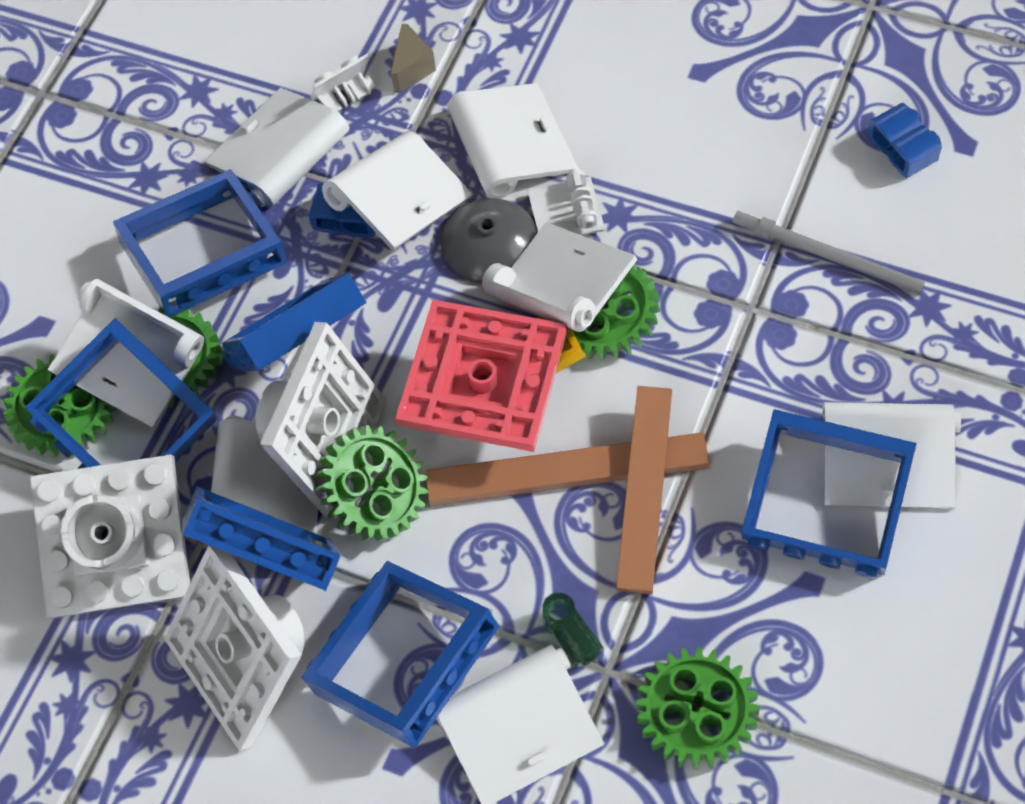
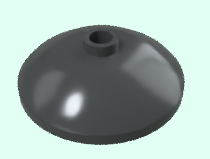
M498 198L475 200L457 209L444 224L440 237L442 256L448 267L459 277L470 282L482 284L483 276L491 265L500 263L511 268L538 231L530 214L521 206L511 201ZM486 227H492V228L489 229V230L483 229V228H486Z

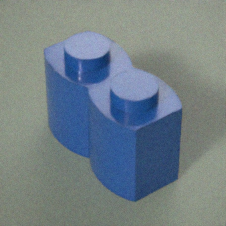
M902 102L870 120L869 137L876 147L888 156L892 165L905 178L912 176L939 160L942 149L939 136L936 132L930 131L922 125L919 113Z
M324 183L317 185L308 215L312 229L331 234L345 233L362 238L375 237L376 232L351 206L343 211H336L330 207L322 193Z

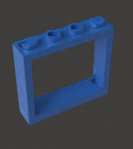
M231 169L112 221L120 245L164 315L169 318L287 264L281 239ZM234 198L262 240L164 284L137 241ZM270 253L273 254V256H270V257L267 258V255H268V254H270ZM175 297L176 300L169 303L168 300Z
M349 273L322 280L222 342L221 344L225 350L221 353L231 369L236 368L239 372L259 371L304 343L315 322H325L331 326L367 302Z
M116 318L25 407L33 415L29 421L42 434L50 431L57 438L53 445L67 458L73 454L82 462L78 469L100 466L101 464L56 422L48 412L120 342L199 417L162 456L173 455L176 462L219 418L205 402Z
M773 409L741 531L742 540L748 541V546L758 550L768 551L769 546L782 549L783 555L794 559L803 560L805 555L819 559V564L829 568L840 569L841 565L855 568V573L869 578H876L877 574L885 575L917 443ZM781 434L900 463L877 559L756 529Z
M198 486L195 488L182 519L183 535L325 591L341 557L332 541L326 537ZM204 495L211 498L209 502L205 500ZM315 539L317 541L322 542L323 544L322 546H319L314 543H311V540Z
M387 560L379 572L372 577L370 584L359 599L352 604L348 614L337 629L330 634L328 641L315 659L308 664L301 678L316 696L415 749L495 635L499 625L489 608ZM401 587L466 619L398 715H395L334 683L333 679Z

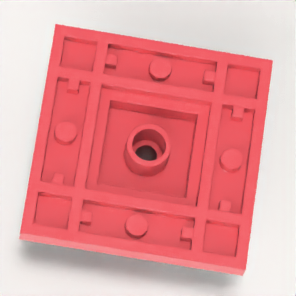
M432 299L395 417L396 425L534 452L566 338L567 324Z

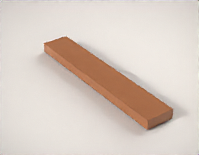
M637 386L616 591L653 595L672 389Z

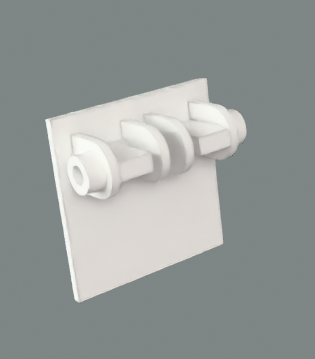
M366 54L360 58L353 56L341 65L342 68L332 74L328 71L320 75L314 81L316 84L313 85L311 100L339 112L342 110V107L344 109L348 107L347 101L340 90H342L351 104L356 102L355 98L358 101L371 94V89L375 88L374 82L369 76L367 78L363 77L369 55Z
M579 168L569 170L565 182L527 189L538 232L546 222L579 235L605 231L591 176L586 177L585 173L581 172Z

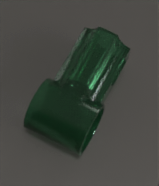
M559 592L550 594L544 600L542 605L543 625L550 634L554 635L575 666L579 668L594 661L604 651V647L575 609L573 599L569 595ZM555 609H562L568 613V616L564 619L556 620L549 614Z

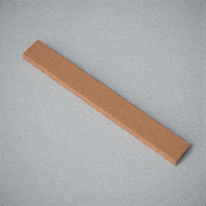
M704 432L668 437L664 475L709 469L710 462ZM631 442L427 469L425 471L428 476L426 480L430 506L628 480Z

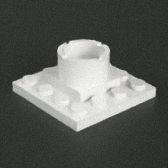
M315 322L309 336L305 340L297 363L291 371L289 380L274 381L263 391V398L259 400L256 409L255 424L257 435L261 441L260 445L317 509L327 517L332 509L331 505L320 504L327 497L326 492L316 490V487L325 483L324 479L316 476L317 472L326 469L320 463V458L329 455L325 448L333 443L336 444L335 438L343 433L346 435L347 431L355 427L359 431L365 425H369L371 430L375 429L386 403V398L328 323ZM346 478V486L349 489L352 482Z
M173 455L30 476L46 618H58L184 598L190 585ZM107 528L108 536L102 540V534Z
M208 545L164 640L237 749L242 751L252 747L299 662L304 649V632L300 618L296 611L290 608L291 604L284 597L272 594L261 598L255 586L238 566L236 559L230 553Z

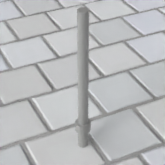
M737 211L734 216L733 223L756 231V235L767 240L774 238L917 294H921L924 288V281L777 226L774 220L766 217L759 219L741 211Z

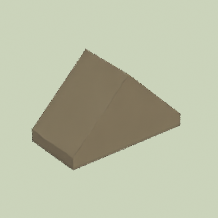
M401 24L393 60L391 77L394 93L405 91L436 71L433 50L408 24Z

